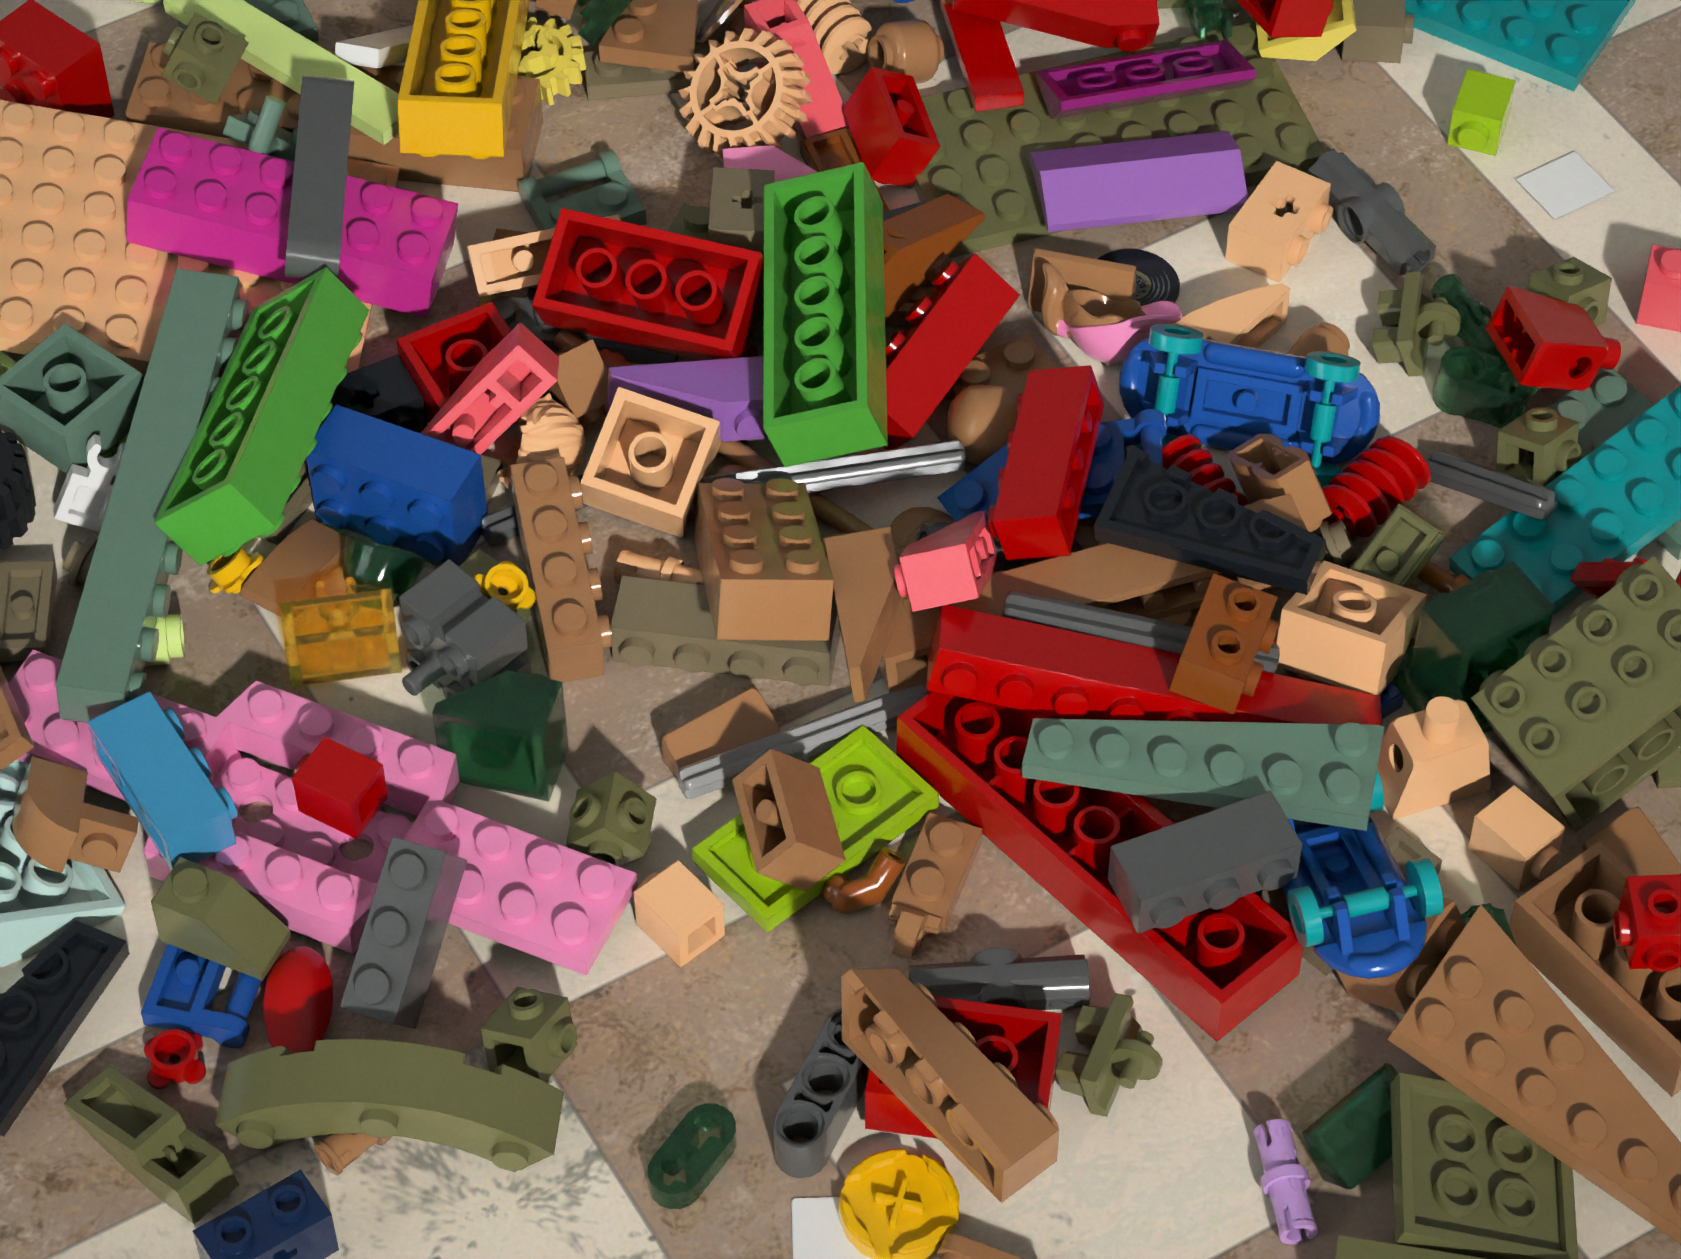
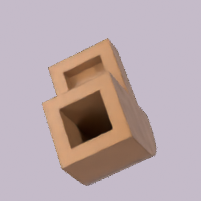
M32 756L16 796L12 818L13 834L20 847L36 862L59 873L63 872L68 859L120 873L137 834L139 822L137 817L84 803L88 772Z

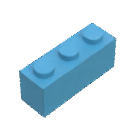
M149 691L88 721L98 759L170 870L173 869L180 857L198 863L236 844L231 821L238 817L235 804L223 786L215 789L208 778L211 777V772L199 748L195 746L188 749L182 739L185 738V733L172 708L169 707L162 710Z

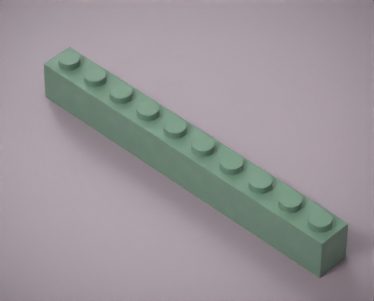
M176 269L56 681L60 719L88 723L89 720L146 693L147 675L143 673L145 662L155 661L159 644V630L155 628L158 617H167L171 599V587L167 585L170 574L178 575L183 551L154 521L238 342V339L235 338L236 330L243 331L247 323L249 303L247 299H240L239 277L183 269Z

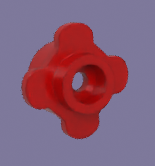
M170 1029L151 1038L144 1046L145 1056L150 1059L151 1070L147 1073L149 1085L154 1089L162 1090L171 1083L186 1081L189 1084H197L202 1081L206 1075V1067L200 1062L199 1051L203 1047L201 1036L191 1031L185 1032L179 1029ZM180 1058L177 1064L170 1063V1060Z

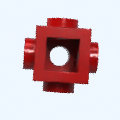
M1681 874L1627 876L1618 910L1614 913L1613 930L1616 945L1625 946L1629 969H1651L1657 972H1667L1681 967Z

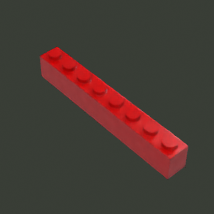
M949 605L941 607L929 646L926 690L1062 719L1310 724L1358 723L1382 726L1381 697L1378 695L1263 671L1253 697L1242 693L1233 715L1169 691L1182 654Z

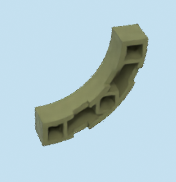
M328 1039L316 1041L314 1051L291 1054V1050L284 1046H277L246 1055L228 1063L215 1126L236 1136L241 1144L260 1150L294 1139L317 1135L363 1133L377 1138L399 1136L453 1147L492 1161L494 1165L501 1169L516 1172L554 1155L564 1092L536 1077L506 1065L494 1068V1072L464 1064L466 1053L450 1049L391 1040Z

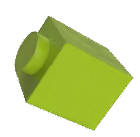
M1467 69L1453 108L1447 145L1496 156L1510 115L1516 80Z

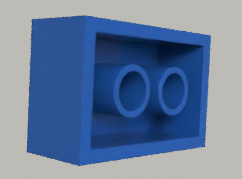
M336 404L315 435L317 439L315 448L306 457L316 519L322 520L335 529H347L369 537L380 545L395 546L417 554L428 562L443 564L450 559L459 567L465 562L481 537L480 519L488 514L481 455Z

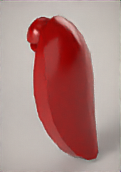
M300 946L294 947L281 955L271 969L266 982L263 1000L264 1021L272 1047L284 1046L292 1051L291 1054L314 1051L316 1041L323 1039L329 1025L333 1007V984L325 959L312 948Z

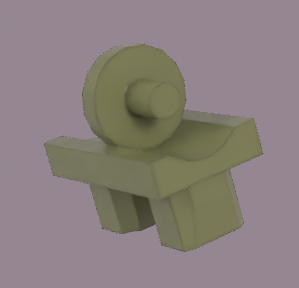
M1421 271L1406 273L1404 289L1379 291L1377 305L1382 325H1399L1398 327L1374 329L1372 347L1378 363L1404 362L1409 377L1424 375L1428 343L1433 346L1441 345L1443 340L1451 339L1457 335L1461 325V315L1457 309L1448 305V301L1445 298L1438 297L1432 302L1421 292L1423 283Z
M1115 993L1109 1008L1083 1005L1076 1020L1075 1034L1079 1044L1092 1046V1050L1089 1055L1071 1051L1063 1052L1056 1067V1077L1060 1089L1084 1096L1091 1114L1107 1117L1120 1085L1132 1089L1135 1087L1138 1079H1154L1159 1075L1163 1065V1059L1160 1054L1151 1047L1154 1036L1147 1031H1143L1141 1025L1130 1014L1134 1004L1132 996Z

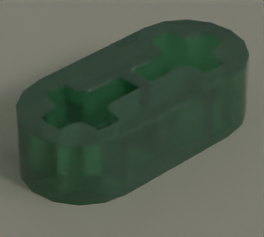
M704 1103L694 1107L685 1115L654 1154L648 1164V1187L652 1199L660 1206L668 1209H682L690 1206L700 1197L733 1155L737 1147L736 1121L733 1114L726 1107L715 1103ZM714 1127L720 1128V1139L710 1136L698 1149L700 1144L699 1130L709 1133ZM687 1163L685 1167L686 1183L675 1180L670 1186L666 1185L664 1174L675 1176Z

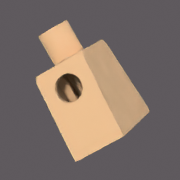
M1444 696L1435 697L1428 702L1426 710L1396 718L1389 724L1383 738L1378 772L1383 788L1384 806L1391 819L1402 818L1490 790L1489 745L1486 736L1465 701L1453 700Z

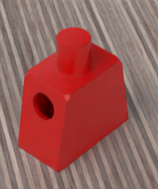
M1507 286L1485 328L1519 384L1524 386L1584 391L1590 387L1599 368L1614 369L1621 355L1619 341L1603 337L1586 310L1580 306L1512 286Z

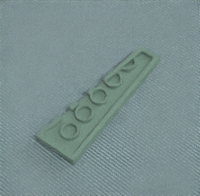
M1033 718L1022 762V778L1221 808L1271 790L1288 819L1367 831L1383 743L1384 726L1358 723L1310 724Z

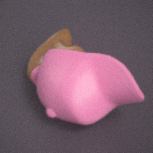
M1049 263L1042 264L1045 287L1041 311L1045 328L1055 336L1074 339L1078 347L1087 356L1104 362L1108 366L1124 362L1132 348L1149 337L1152 325L1172 324L1182 320L1180 308L1177 304L1170 301H1158L1141 306L1134 299L1116 301L1096 291L1069 290L1062 274L1056 267Z

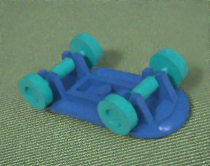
M1155 324L1150 328L1149 337L1136 344L1126 356L1120 371L1119 392L1124 408L1131 418H1135L1139 412L1146 409L1159 410L1166 416L1167 433L1162 439V448L1180 436L1192 434L1198 437L1202 445L1233 450L1258 434H1272L1278 436L1283 441L1285 447H1297L1303 449L1308 454L1322 488L1328 485L1337 474L1342 472L1336 464L1349 461L1364 451L1374 438L1380 421V402L1373 385L1365 375L1359 372L1361 362L1353 357L1339 353L1317 351L1307 354V357L1203 339L1204 335L1202 332L1186 326ZM1141 444L1133 445L1141 449Z
M1378 771L1370 813L1381 811L1384 807V794ZM1370 816L1367 831L1288 819L1302 842L1298 876L1291 879L1281 888L1288 900L1290 919L1300 945L1303 948L1311 946L1315 954L1332 969L1348 976L1366 979L1388 977L1404 970L1414 962L1425 945L1427 932L1425 918L1440 915L1443 912L1442 889L1431 860L1428 857H1422L1408 861L1406 864V880Z

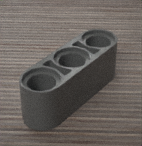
M842 1008L833 1012L826 1020L775 1115L773 1123L775 1161L780 1170L791 1177H811L823 1169L866 1089L869 1068L849 1047L842 1046L844 1044L842 1041ZM822 1089H831L836 1091L835 1093L829 1095L817 1093V1091ZM798 1136H805L811 1138L812 1140L808 1142L798 1143L793 1142L790 1139Z

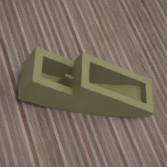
M111 1066L105 1068L64 1102L67 1111L113 1158L145 1187L193 1224L239 1186L222 1151L187 1129L177 1110Z

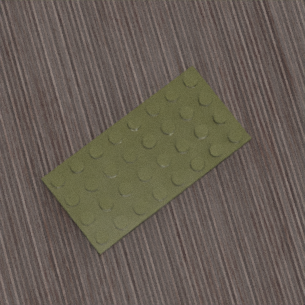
M1251 21L1155 43L1152 46H1145L1137 51H1121L1047 68L1053 69L1228 40L1255 68L1256 79L1240 88L1057 119L1050 118L1037 83L1036 71L1018 75L1024 90V105L975 112L967 87L921 97L941 147L920 175H915L913 186L920 202L925 200L929 202L945 194H950L985 214L986 218L947 258L949 259L1062 232H1047L1031 167L1030 152L1229 131L1241 150L1247 188L1259 185L1276 161L1308 173V169L1315 164L1321 154L1325 153V150L1275 58L1261 57L1258 49L1256 23Z

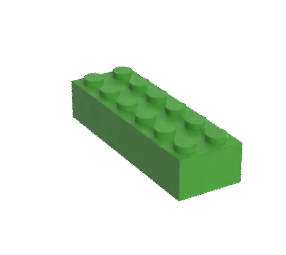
M864 162L764 185L763 429L784 467L888 446L883 202Z
M327 267L253 308L154 521L166 535L200 566L220 555L228 557L234 554L244 543L258 536L262 538L268 537L282 524L285 518L283 509L290 494L301 481L299 472L302 465L317 444L315 435L321 421L327 417L333 405L330 401L334 391L348 372L346 364L350 354L363 337L360 331L369 313V309Z

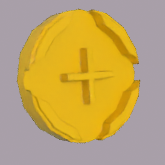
M889 1149L869 1155L850 1170L840 1194L839 1220L846 1238L861 1254L872 1259H930L937 1254L945 1235L954 1234L958 1227L960 1194L952 1175L936 1159L922 1154V1158L916 1155H907V1150Z

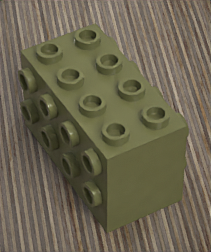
M1654 556L1643 565L1638 563L1627 568L1617 578L1612 589L1598 600L1590 599L1582 603L1572 613L1567 624L1554 634L1543 635L1532 642L1526 649L1522 659L1507 670H1498L1483 681L1479 692L1471 697L1494 733L1575 832L1579 831L1681 752V587Z

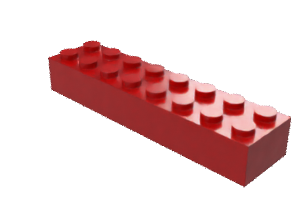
M933 691L897 717L896 755L973 826L983 828V835L1216 1042L1299 975L1303 947L1298 942L1293 926L1255 893L1240 897L1233 904L1217 910L1209 908L1187 916L1172 927L1165 929L1156 927L1137 934L1108 881L1110 849L1113 845L1173 825L1174 823L1143 796L1022 778V762L1033 718L1052 719L1050 716Z

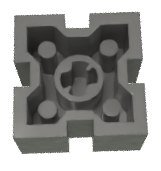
M450 559L399 597L403 619L401 629L406 637L408 653L406 663L411 671L402 678V684L408 693L416 696L431 684L438 689L444 686V696L454 710L460 714L468 713L482 726H485L532 689L530 661L521 655L522 652L528 649L525 620L494 596L488 599L480 592V584Z

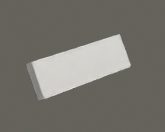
M413 25L336 42L335 56L349 64L371 68H381L406 62Z

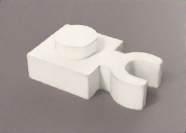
M94 434L88 440L86 445L88 466L85 468L71 464L53 508L54 519L100 532L125 443H120L118 451L113 457L103 458L98 455L102 446L101 436Z

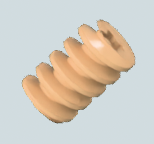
M795 0L811 24L831 73L846 74L856 70L867 61L872 27L867 19L862 17L859 10L852 6L850 0Z

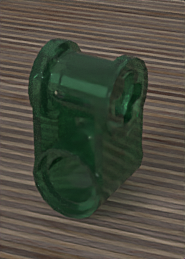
M1457 346L1447 350L1441 358L1433 389V400L1435 405L1447 414L1463 416L1502 429L1530 410L1528 405L1530 396L1534 395L1539 387L1520 385L1519 382L1517 387L1512 386L1514 374L1504 358L1483 353L1471 347ZM1506 404L1511 405L1508 415L1504 414Z

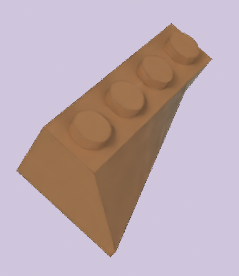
M897 968L850 969L841 975L842 1041L1001 1203L1057 1162L1059 1126L1052 1113L1041 1103L1033 1104L1018 1089L1016 1080L1010 1071L999 1062L993 1064L978 1049L976 1041L969 1030L959 1022L952 1023L938 1009L934 997L925 986L918 982L913 984Z

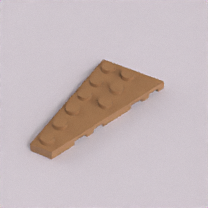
M1480 904L1387 1040L1681 1245V1142Z

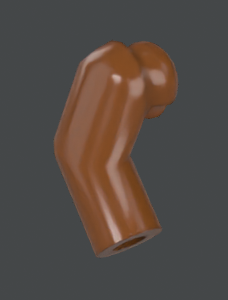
M883 847L864 877L850 881L846 875H833L823 887V897L827 902L832 903L833 910L847 915L879 904L888 894L904 868L906 861L897 852Z

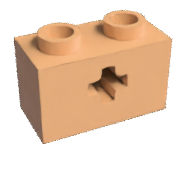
M1276 161L1229 223L1225 259L1280 283L1291 266L1298 267L1303 262L1310 240L1315 233L1322 235L1328 227L1333 214V207L1328 205L1331 183Z

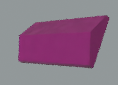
M1221 40L1036 71V77L1050 118L1057 119L1240 88L1256 79L1255 68L1228 40Z

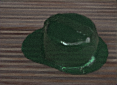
M322 522L323 525L345 536L344 580L354 598L364 603L388 608L397 607L400 604L399 597L416 584L423 569L436 568V563L429 559L398 548L364 541L328 523Z

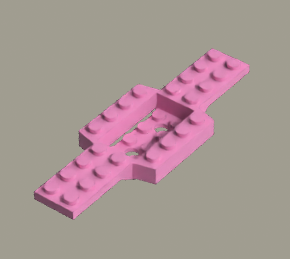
M32 650L8 684L34 745V748L17 760L29 764L33 756L88 772L87 787L126 801L96 755L88 723L60 719L56 681L63 660ZM259 681L252 683L217 717L152 694L162 710L170 707L175 712L185 733V738L182 739L188 749L195 746L199 748L211 772V777L208 778L215 789L223 786L228 791L237 809L238 817L231 820L236 844L198 862V864L233 877L284 925L299 934L352 954L357 951L392 836L441 850L467 860L449 918V924L586 976L638 886L637 873L454 806L453 801L459 784V773L456 754ZM327 737L383 764L388 799L384 804L415 815L417 818L412 823L403 815L388 814L378 810L357 838L370 842L373 845L372 853L368 857L357 861L348 860L342 856L341 849L347 842L355 838L299 812L292 777L259 766L252 759L242 758L239 750L294 770L298 761L305 754H311L322 739ZM253 802H265L273 808L269 818L256 823L245 821L241 817V812L245 806ZM148 836L144 854L149 874L153 878L165 881L171 870Z

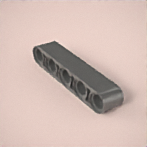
M302 76L285 277L306 279L327 267L338 278L354 80Z

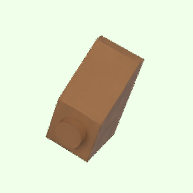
M593 339L554 351L559 357L558 381L540 398H544L550 393L552 399L569 409L582 426L606 415L607 411L604 405L607 399L608 371Z

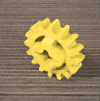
M530 17L525 28L517 77L540 79L541 100H544L545 103L551 106L554 105L553 96L557 93L566 97L571 95L569 83L581 84L583 81L581 71L587 70L582 41L579 35L573 36L571 26L568 24L557 30L556 22L553 18L546 21L544 25H538L536 17Z

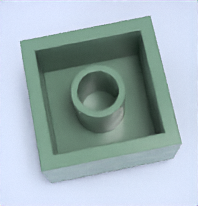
M64 323L0 376V428L4 432H10L16 437L17 441L66 474H68L71 464L87 468L86 445L94 434L101 436L102 446L98 455L103 456L129 433L143 385L142 373Z

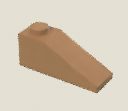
M890 527L824 538L827 559L834 579L833 593L854 703L866 700L904 605L903 598L900 596L897 588L894 566L900 564L899 557L905 550V547H894Z

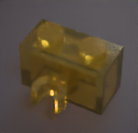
M347 577L345 581L346 591L342 595H328L324 581H317L315 585L316 598L280 603L284 647L292 687L401 673V656L391 589L358 593L354 578Z

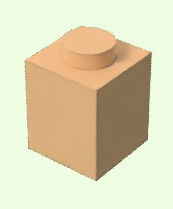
M1513 785L1475 816L1468 849L1519 891L1535 877L1543 880L1556 869L1562 859L1560 847L1565 826L1518 787Z
M679 860L662 872L656 871L647 876L641 882L638 889L634 891L636 924L680 968L725 936L723 902Z

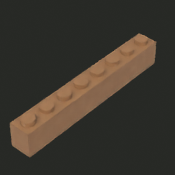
M1291 493L1271 499H1260L1244 506L1256 513L1261 510H1267L1307 530ZM1103 542L1095 547L1070 553V556L1048 557L1037 563L1007 571L994 572L979 598L948 605L1003 617L1002 613L1006 595L1011 590H1017L1159 619L1200 608L1213 573L1260 591L1275 586ZM903 599L904 605L879 665L889 693L927 683L929 646L942 606L913 612L910 599Z

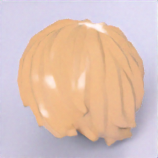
M549 393L544 398H539L516 420L522 432L521 443L514 445V448L508 450L510 457L506 453L500 457L506 468L498 470L497 477H500L499 480L509 490H512L510 465L564 456L568 477L576 475L581 467V463L585 461L583 450L586 447L587 441L584 438L582 425L569 409L553 400Z

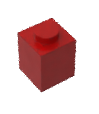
M327 737L322 739L311 754H305L298 761L292 775L298 811L355 839L358 838L388 799L383 764Z

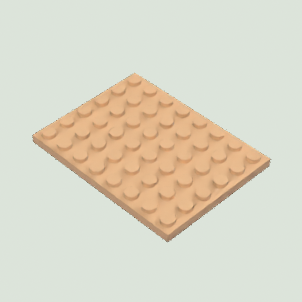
M0 100V351L27 355L66 323L142 374H146L176 269L239 277L240 299H247L249 303L248 318L255 306L295 284L126 242L127 199L159 126ZM159 127L249 150L248 146L230 138ZM348 158V176L397 188L400 167ZM362 302L369 309V313L360 331L363 337L356 348L352 350L347 361V373L360 369L373 304ZM236 330L235 338L239 340L242 331Z

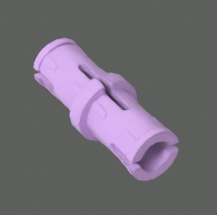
M1284 1119L1269 1120L1266 1123L1270 1136L1266 1135L1265 1127L1262 1124L1258 1125L1253 1132L1264 1169V1174L1260 1181L1262 1190L1265 1195L1267 1194L1271 1198L1280 1241L1291 1245L1301 1244L1305 1242L1302 1228L1305 1229L1306 1236L1310 1240L1318 1234V1227L1314 1222L1306 1190L1310 1186L1309 1173L1299 1163L1291 1123Z

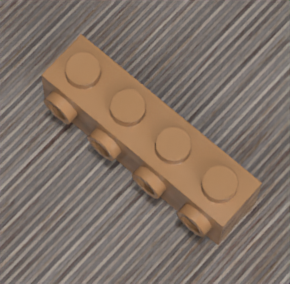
M564 456L510 465L512 499L529 584L536 595L534 609L549 684L604 675L603 648L612 647V636L607 614L597 616L594 601L602 600L597 567L587 569L585 555L592 554L593 549L588 522L578 523L575 509L583 508L578 476L568 477Z

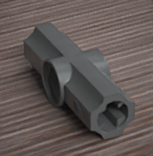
M1334 148L1321 154L1315 164L1308 169L1309 175L1331 183L1328 203L1337 211L1339 225L1351 242L1361 244L1366 241L1399 275H1406L1409 272H1423L1425 266L1434 258L1436 245L1405 215L1403 202L1394 187L1385 182L1375 185L1343 152L1338 153Z
M996 947L978 952L972 957L971 962L909 965V980L913 984L918 982L925 986L932 996L1034 1010L1082 1008L1083 1005L1089 1006L1090 1002L1089 970L1084 954L1021 958V955L1016 950Z

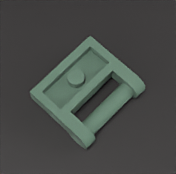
M612 149L598 153L596 160L537 180L534 176L518 180L517 185L522 202L539 231L556 227L561 208L601 217L620 214V219L623 222L636 225L647 224L646 209L621 170L618 157ZM600 179L605 181V184L546 203L544 199Z

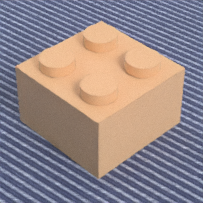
M618 387L580 482L583 504L684 539L696 509L698 483H701L703 477L709 476L721 445L720 421Z

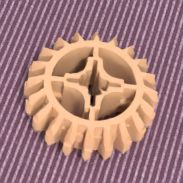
M744 28L741 36H738L733 31H726L723 45L716 40H708L710 53L706 57L700 53H693L699 66L696 71H683L685 78L691 82V86L678 90L680 97L688 102L679 111L683 118L690 121L685 128L695 139L698 138V145L707 152H714L716 157L723 160L722 149L773 145L782 150L780 140L784 136L790 139H797L796 132L792 126L795 121H808L806 114L800 110V106L813 102L811 95L803 90L812 81L810 76L802 70L805 66L803 59L798 54L793 53L790 44L783 39L777 40V37L771 32L763 30L758 34L753 29ZM749 63H768L761 69L755 67L748 72H741L738 69ZM741 84L744 85V86H745L746 88H748L749 90H744L743 87L741 86ZM746 92H747V93H748V96H747V97L745 98V100H744V99H743V96H744V95L746 94ZM742 102H747L750 108H748ZM743 120H749L753 124L740 130L722 129L729 123L736 125Z

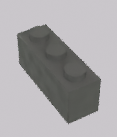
M1270 790L1111 846L1108 881L1137 934L1156 927L1165 929L1178 924L1187 916L1206 909H1222L1233 904L1238 898L1263 889L1270 891L1283 887L1291 879L1298 876L1302 842Z
M392 836L340 1008L391 1024L416 1029L467 863L466 859Z

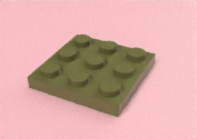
M1399 1072L1390 1084L1395 1244L1485 1259H1578L1573 1169L1449 1082Z

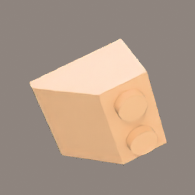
M1323 561L1308 595L1296 592L1282 608L1276 645L1280 648L1278 667L1292 671L1294 675L1303 679H1315L1336 687L1380 696L1398 672L1425 605L1427 594Z

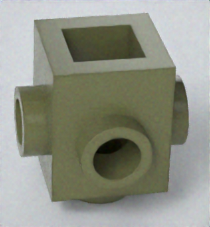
M194 13L185 30L177 25L175 26L162 52L170 56V59L161 75L175 82L182 89L191 91L215 105L249 42L224 29L218 23Z
M1571 257L1531 274L1527 291L1580 306L1586 310L1594 324L1598 326L1605 323L1612 278L1576 257Z
M1533 407L1498 431L1496 471L1545 487L1580 461L1581 446L1578 444L1579 422L1559 416L1555 410L1549 408Z
M616 771L578 789L575 802L569 813L571 822L566 847L619 867L638 860L646 855L651 843L650 831L657 798Z
M517 986L480 1028L489 1071L494 1072V1068L506 1065L544 1082L572 1054L577 1046V1030L572 1021L568 997L545 993L535 989Z

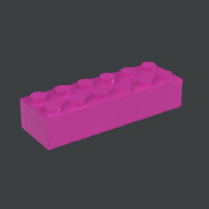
M158 127L127 199L126 242L278 281L297 284L305 278L285 277L294 162ZM347 175L338 279L361 302L428 318L454 245L459 203Z

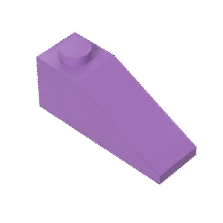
M764 356L609 367L606 399L607 413L618 387L720 421L721 442L766 439L768 436L763 429Z

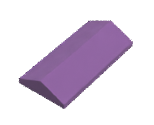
M1229 131L1030 152L1031 167L1047 232L1236 212L1241 209L1248 199L1241 150Z

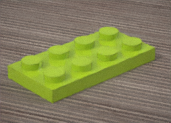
M864 725L809 763L820 768L846 860L807 891L757 873L741 813L692 848V862L767 933L823 893V887L830 877L841 874L847 875L881 850V848L927 816L928 813L939 807V793Z

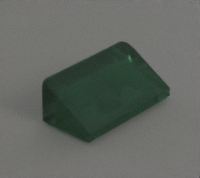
M1385 1063L1302 1132L1323 1181L1345 1189H1353L1392 1157L1390 1084L1398 1072L1391 1064Z

